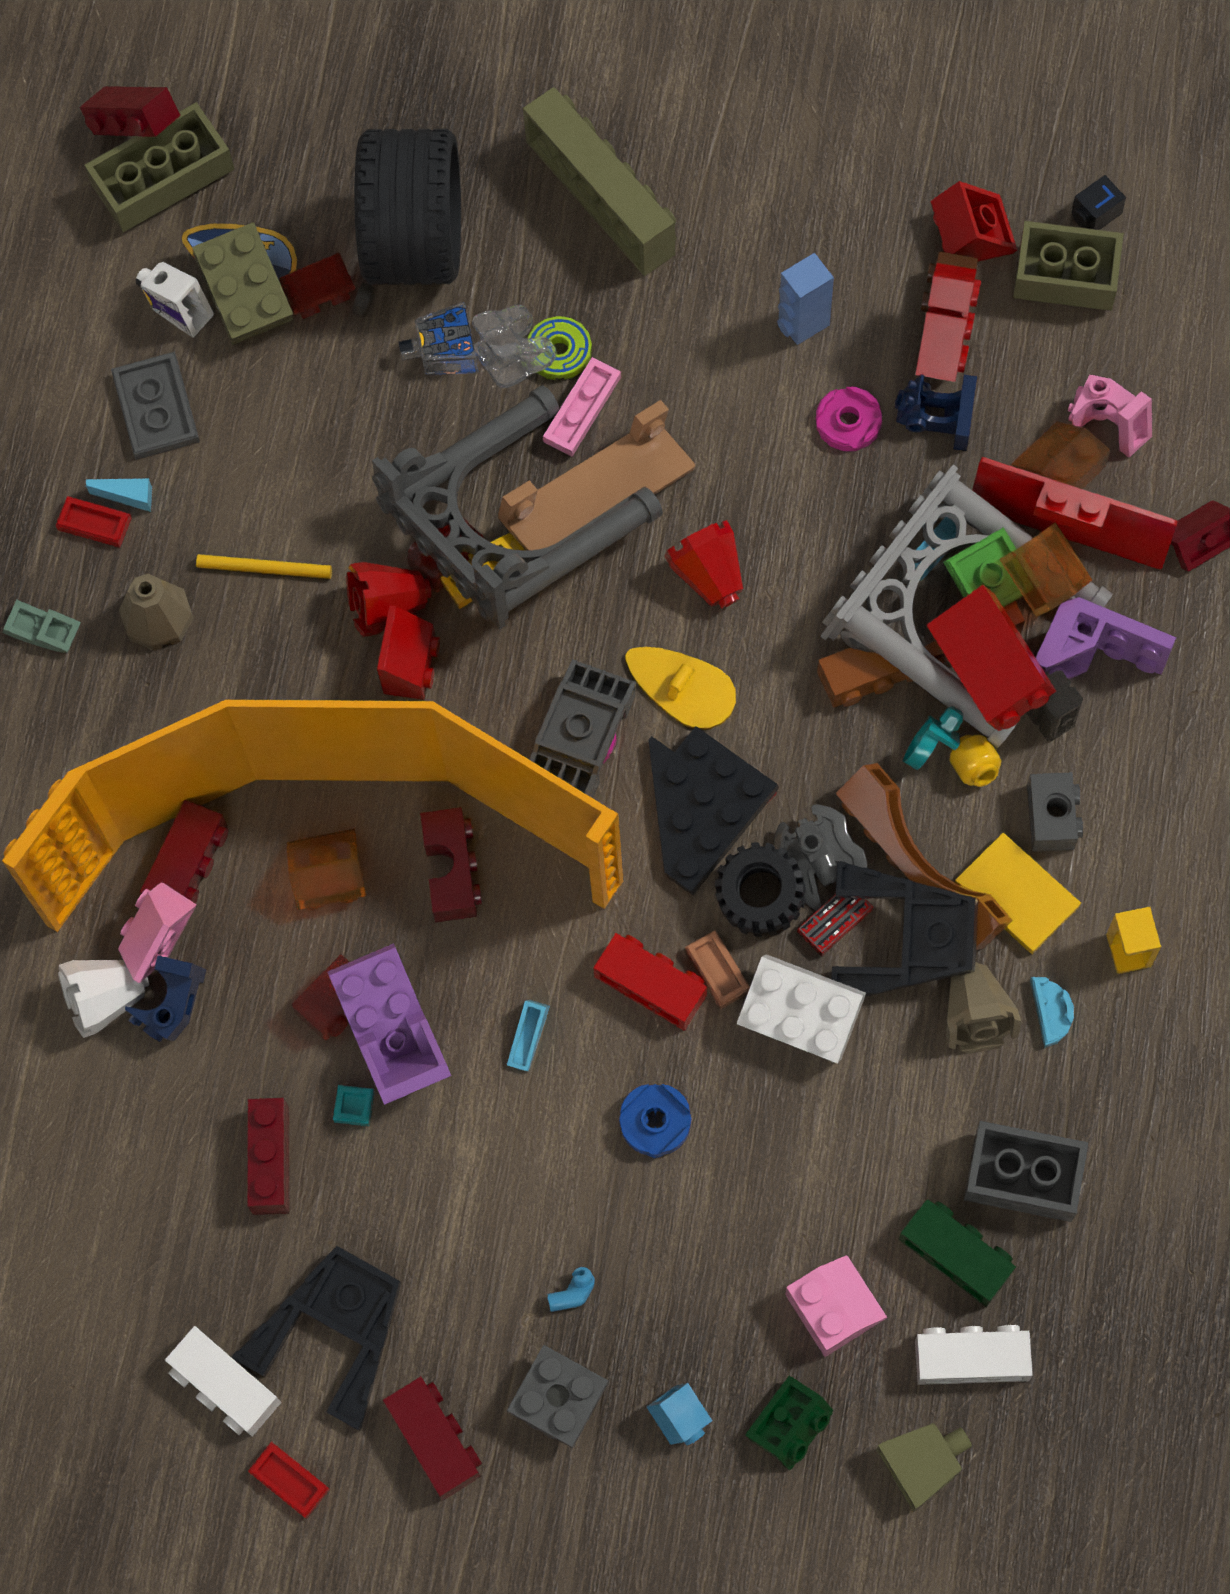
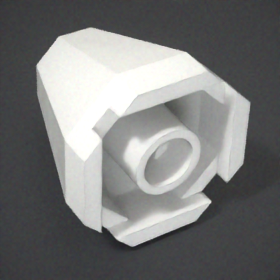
M72 960L59 965L60 971L58 976L68 1009L72 1008L75 1015L79 1014V1016L72 1017L83 1038L98 1033L126 1011L125 1006L131 1007L145 996L144 987L149 986L147 977L140 983L133 980L124 960Z

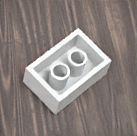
M766 954L761 957L737 1024L838 1063L842 1059L866 993Z

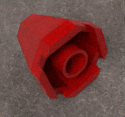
M727 520L722 521L720 526L714 523L687 536L680 541L683 546L680 550L676 551L675 547L672 546L666 551L664 557L670 568L711 607L720 605L721 609L739 600L737 594L742 592L743 585L734 532Z
M367 562L349 565L351 572L346 574L348 604L350 611L356 610L359 618L353 619L355 628L363 637L377 635L385 630L389 605L397 606L414 614L425 608L427 599L431 598L430 582L427 578H423L419 571Z

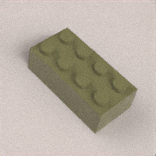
M197 102L179 112L181 116L156 137L135 136L84 165L92 187L122 232L129 230L235 170L229 148Z

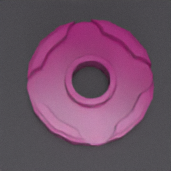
M846 387V389L830 391L821 399L816 410V428L821 439L829 446L841 451H857L869 446L878 437L882 427V412L877 399L868 391L857 387ZM844 413H853L858 417V421L848 425L840 420V416Z

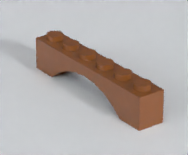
M1013 601L1003 608L1019 633L1022 634L1025 620L1016 601ZM937 641L924 646L932 656L946 667L952 666ZM847 648L818 660L817 673L833 708L842 704L844 707L854 705L862 699V696L873 692L875 694L885 693L893 688L895 683L903 680L907 682L913 681L875 652Z
M878 763L863 765L836 792V795L842 800L841 805L850 816L859 820L865 827L863 829L865 835L872 842L882 847L887 853L886 858L894 868L901 870L909 880L970 896L978 900L976 951L985 948L1013 921L991 894L973 891L954 883L940 874L924 858L914 844L906 826L901 807L900 788Z

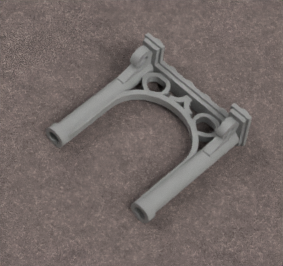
M952 465L946 474L939 471L908 511L913 515L909 522L906 524L901 520L889 535L894 541L888 549L881 545L869 561L874 565L868 574L863 570L850 585L854 590L850 598L846 599L842 596L822 622L827 628L820 637L824 640L829 637L834 641L840 634L843 641L850 648L866 652L873 650L948 708L953 706L963 713V719L986 736L987 740L997 749L1016 725L1001 731L989 725L958 675L932 656L923 646L916 633L912 613L913 598L918 582L925 570L943 555L957 549L970 547L1004 527L1030 574L1063 600L1069 601L1080 597L1104 607L1113 594L1103 586L1097 587L960 482L959 478L961 476L956 473L958 468ZM945 517L952 519L956 525L955 538L942 540L934 534L933 524L938 518L942 520ZM966 525H970L984 535H966ZM922 527L924 539L929 546L923 550H912L907 546ZM897 560L903 568L902 581L900 582L897 579L881 580ZM921 562L915 569V563ZM883 590L896 592L900 598V610L893 613L881 611L876 603L877 597ZM865 600L867 601V610L861 606ZM901 620L905 639L886 624Z

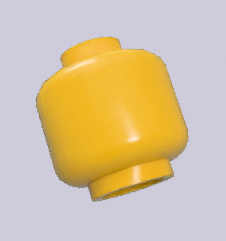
M983 735L962 736L959 747L956 750L952 749L949 760L962 782L967 785L982 787L994 781L998 776L1001 758L993 745L987 740V737Z

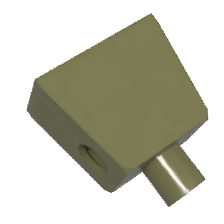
M933 1423L882 1442L878 1445L876 1451L910 1508L915 1512L961 1472L962 1468L955 1457L971 1448L972 1444L961 1427L943 1437L937 1426Z

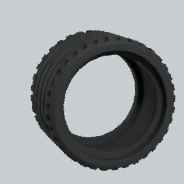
M367 129L359 137L356 150L354 181L355 232L360 272L370 285H385V283L388 285H399L400 283L405 285H415L416 283H421V285H431L433 283L451 284L457 278L461 252V182L457 141L455 135L449 129H402L401 131H397V129H385L384 131L381 129Z

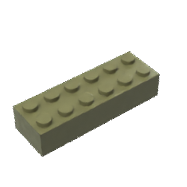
M553 87L523 108L526 143L644 276L675 256L676 219L667 207L662 208L656 202V197L650 187L646 184L643 186L640 184L631 166L627 162L622 163L615 156L616 153L612 145L606 139L601 140L591 121L587 117L582 118L576 112L574 103L567 95L562 96Z

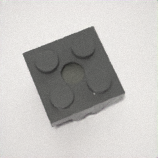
M543 1345L507 1412L526 1422L531 1428L543 1432L547 1437L556 1439L573 1449L609 1381Z

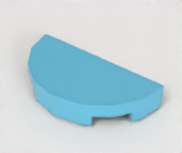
M1031 977V988L1044 1048L1057 1044L1067 1035L1074 1019V1005L1069 993L1058 984L1049 981L1046 977Z

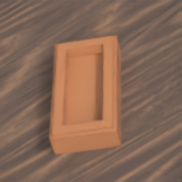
M716 930L685 947L687 955L701 978L705 981V985L720 1010L748 994L750 986Z

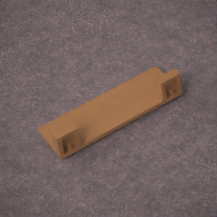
M659 400L635 415L630 433L538 490L529 480L503 496L498 519L525 551L546 548L563 540L642 487H647L654 495L692 472L695 468V463L664 429L669 409Z

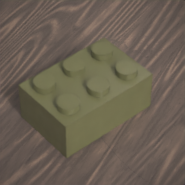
M1024 221L1013 298L1112 311L1117 292L1124 233Z
M254 222L192 247L194 258L232 345L293 320V312Z

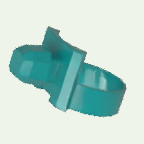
M951 706L939 717L940 721L932 716H928L926 722L916 733L907 748L903 762L916 770L920 769L933 752L938 741L956 750L960 744V736L956 731H958L963 722V713Z

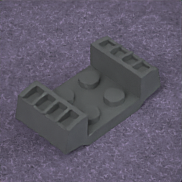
M572 659L538 733L529 760L593 798L600 783V769L622 717L627 718L636 694L637 682Z

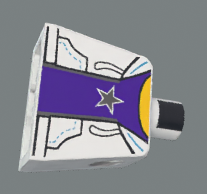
M164 262L158 263L152 271L148 268H143L138 273L136 284L142 288L152 309L189 336L194 338L214 315L196 278Z

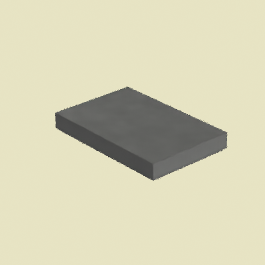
M175 351L111 369L136 460L200 442Z

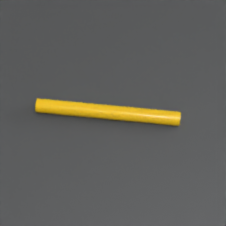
M198 554L196 559L197 568L331 579L332 576L331 565Z

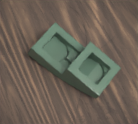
M16 599L2 633L42 648L67 654L81 622L51 609L45 612Z

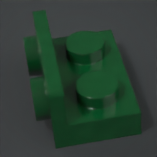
M789 1375L745 1436L778 1459L785 1468L791 1470L796 1463L805 1457L808 1446L816 1435L827 1427L830 1416L833 1414V1409L821 1395Z

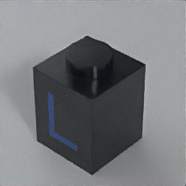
M1104 175L1074 197L1071 211L1072 216L1080 227L1100 230L1123 213L1126 196Z

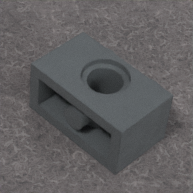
M1073 773L1030 774L1027 783L1032 851L1074 850L1078 838L1083 837L1082 817H1076L1075 805H1080L1079 784H1073ZM1058 807L1064 812V816L1053 817L1048 813L1047 808Z

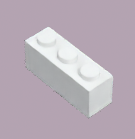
M1018 1325L997 1327L998 1332H983V1327L980 1326L960 1328V1333H946L945 1328L940 1327L923 1329V1334H917L915 1339L918 1385L1029 1381L1033 1376L1029 1331H1020V1326Z
M196 1326L190 1330L165 1359L173 1367L168 1374L184 1388L189 1382L200 1391L196 1398L209 1410L213 1411L217 1406L227 1414L223 1422L238 1435L245 1430L253 1437L282 1403L271 1391Z

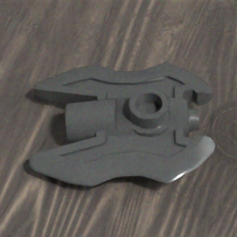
M816 804L811 809L813 815L817 816V821H808L806 818L796 823L798 828L792 834L789 832V826L785 822H781L778 825L773 841L775 849L783 848L788 852L790 858L793 857L796 860L805 883V904L814 911H818L822 907L815 874L823 887H826L837 881L838 861L867 868L864 850L852 841L847 832L845 815L831 807Z

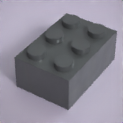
M979 1121L974 1138L964 1201L1072 1222L1077 1214L1088 1142Z

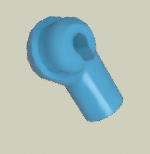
M579 1267L572 1273L573 1278L567 1290L547 1294L551 1312L580 1307L586 1302L594 1288L595 1282L594 1276L588 1268Z

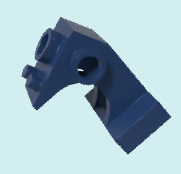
M923 374L914 381L910 380L908 386L904 390H900L896 397L895 408L898 409L896 422L905 425L906 429L911 432L933 431L955 434L953 449L967 451L977 376L964 375L962 388L955 393L932 391L931 385L924 382ZM925 406L945 409L944 417H936L924 413Z
M157 956L154 969L159 971L167 984V994L164 1002L152 1010H140L125 1006V1010L132 1014L128 1021L139 1027L143 1022L146 1025L143 1031L155 1040L161 1042L165 1038L175 1041L190 1022L199 982H204L207 969L193 963Z

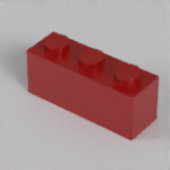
M615 933L593 967L594 977L685 1031L707 997L705 981L694 972L687 970L683 973L673 967L674 962L661 953L653 955L644 950V945L633 936L626 935L624 938Z

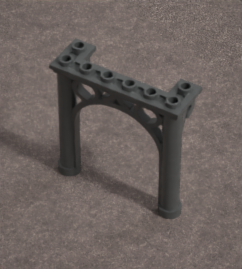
M543 385L531 391L528 398L441 453L439 452L424 458L417 449L408 448L400 452L392 464L386 458L380 460L376 457L372 460L374 469L372 480L378 491L376 501L385 514L390 513L396 519L400 530L405 535L410 534L416 540V544L422 554L425 556L430 555L436 561L441 574L446 578L450 576L456 582L461 595L465 599L471 598L481 616L486 621L491 620L499 629L505 626V620L509 618L508 612L643 523H651L663 514L661 504L654 493L647 487H642L563 540L542 549L522 551L500 547L483 539L469 527L457 505L458 491L462 481L478 464L556 416L560 410L559 405L551 391ZM449 480L447 490L438 487L442 483ZM430 500H437L447 504L446 510L438 515L427 513L422 506ZM449 525L451 532L445 538L437 528ZM461 552L474 555L472 565L460 554ZM488 561L498 562L494 570L487 564L483 567L482 565Z

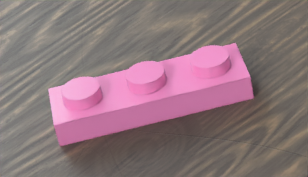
M592 357L543 435V442L572 457L619 382L621 371Z

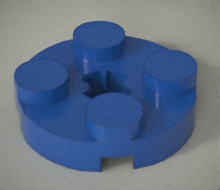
M664 1084L641 1085L630 1092L622 1103L619 1119L622 1135L627 1144L635 1151L652 1158H659L676 1151L686 1141L691 1127L690 1109L687 1100L677 1089ZM654 1111L656 1115L657 1111H660L664 1114L662 1118L664 1125L660 1128H656V1126L650 1128L647 1125L649 1123L647 1114Z

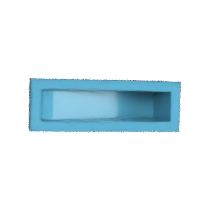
M149 478L86 479V487L89 494L151 512L152 486Z
M532 1000L525 1001L507 1062L508 1066L529 1071L548 1015L549 1005Z

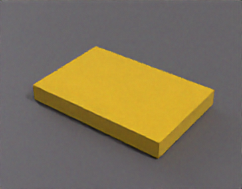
M1004 832L955 880L956 884L973 891L991 894L1013 920L1004 930L1031 954L1081 905L1078 899Z

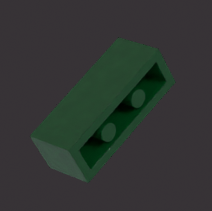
M927 1199L902 1230L899 1241L987 1308L1013 1274L1016 1268L1011 1263L1013 1258L998 1246L991 1248L983 1242V1235L972 1225L966 1223L962 1226L953 1219L954 1213L946 1205L939 1201L932 1203Z

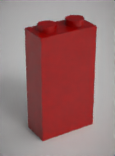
M985 585L978 587L927 624V627L984 719L996 730L1001 731L1002 729L1013 727L1020 721L1022 715L1031 709H1037L1046 704L1049 696L1056 692V689L1000 601Z

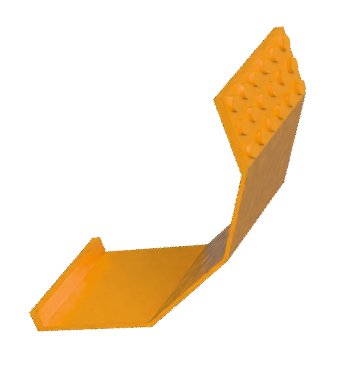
M221 701L68 771L62 780H57L51 786L48 792V799L41 809H36L31 813L26 822V829L18 839L15 838L8 844L2 860L44 923L58 932L122 843L175 818L184 800L201 806L255 780L448 781L587 866L590 874L592 901L601 908H606L623 883L618 813L434 701Z

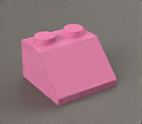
M162 882L151 891L149 889L143 891L135 904V907L139 908L135 918L130 917L120 933L124 938L118 950L133 980L138 983L155 971L157 956L167 958L170 956L197 904Z
M847 1255L816 1268L786 1287V1297L824 1357L887 1319L884 1311Z

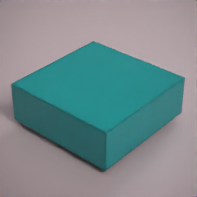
M338 1085L333 1115L334 1123L370 1126L374 1089Z

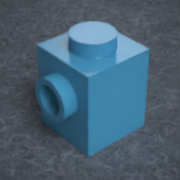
M688 1383L672 1387L647 1406L648 1411L670 1445L683 1442L686 1445L694 1443L705 1434L702 1428L712 1422V1419Z

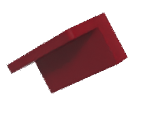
M1212 500L1178 520L1171 545L1174 547L1182 569L1189 572L1230 547L1229 507Z

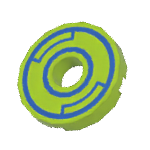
M556 316L544 319L535 325L528 335L526 351L529 364L536 373L547 379L556 380V378H564L566 380L573 378L584 371L591 359L592 343L589 332L581 323L572 318ZM556 343H563L568 347V350L563 354H554L550 348Z

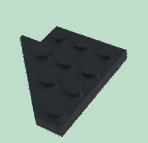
M695 726L675 752L653 736L648 740L664 873L691 895L697 892L779 789L777 783L697 726Z

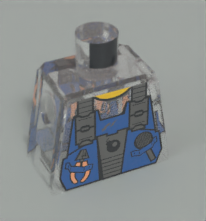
M465 302L417 318L415 320V327L418 338L398 341L402 361L422 357L424 371L427 375L479 372Z

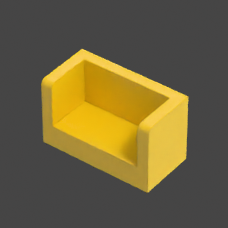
M1145 907L1114 915L1106 936L1116 972L1121 974L1152 967L1161 949V944L1151 908Z

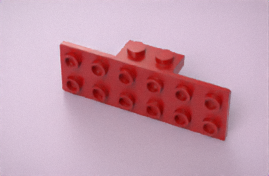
M982 457L979 462L972 489L973 492L1013 522L1156 569L1163 568L1178 523L1175 519Z

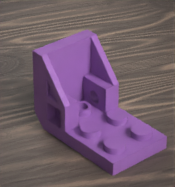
M1078 597L1060 604L1036 659L1053 686L1087 672L1097 648L1103 650L1110 658L1116 660L1125 659L1134 663L1138 669L1144 672H1156L1162 675L1176 637Z
M394 943L328 971L330 980L384 1105L451 1076Z

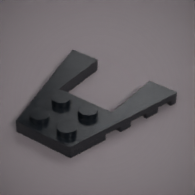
M838 861L836 896L838 898L905 899L902 968L832 966V980L866 993L865 997L975 971L978 900L976 898Z
M336 1246L304 1280L305 1282L280 1305V1308L270 1319L251 1335V1339L239 1351L237 1350L233 1354L232 1358L266 1377L302 1312L336 1330L363 1347L326 1412L360 1431L402 1282Z

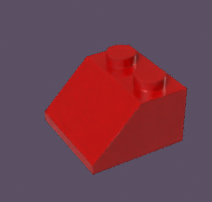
M958 181L930 201L934 212L933 219L939 228L943 241L942 248L945 253L978 258L979 262L1010 255L1018 251L1000 194Z
M389 605L377 666L383 694L424 700L426 688L431 689L433 685L434 669L430 668L432 657H438L440 637H436L432 623Z

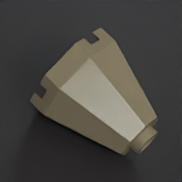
M151 574L134 578L119 609L129 640L153 651L162 649V645L171 643V645L180 643L194 619L184 589Z
M975 962L974 972L951 977L946 1038L949 1048L956 1050V1044L961 1046L962 1052L968 1054L993 1050L1005 1044L1003 1038L1010 1034L1012 1040L1019 1036L1021 1019L1018 1009L986 965Z

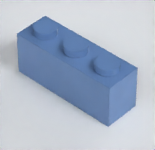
M815 253L781 273L780 303L778 304L779 320H777L781 332L786 337L791 336L797 345L830 326L834 277Z

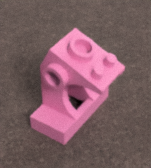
M1090 374L1084 387H1078L1074 404L1070 403L1068 411L1072 412L1069 415V421L1072 422L1073 433L1078 432L1086 423L1093 419L1098 421L1109 419L1119 429V451L1129 458L1152 437V399L1142 391L1135 397L1112 379ZM1098 407H1104L1105 409H1104V410H1097L1096 408H1098Z

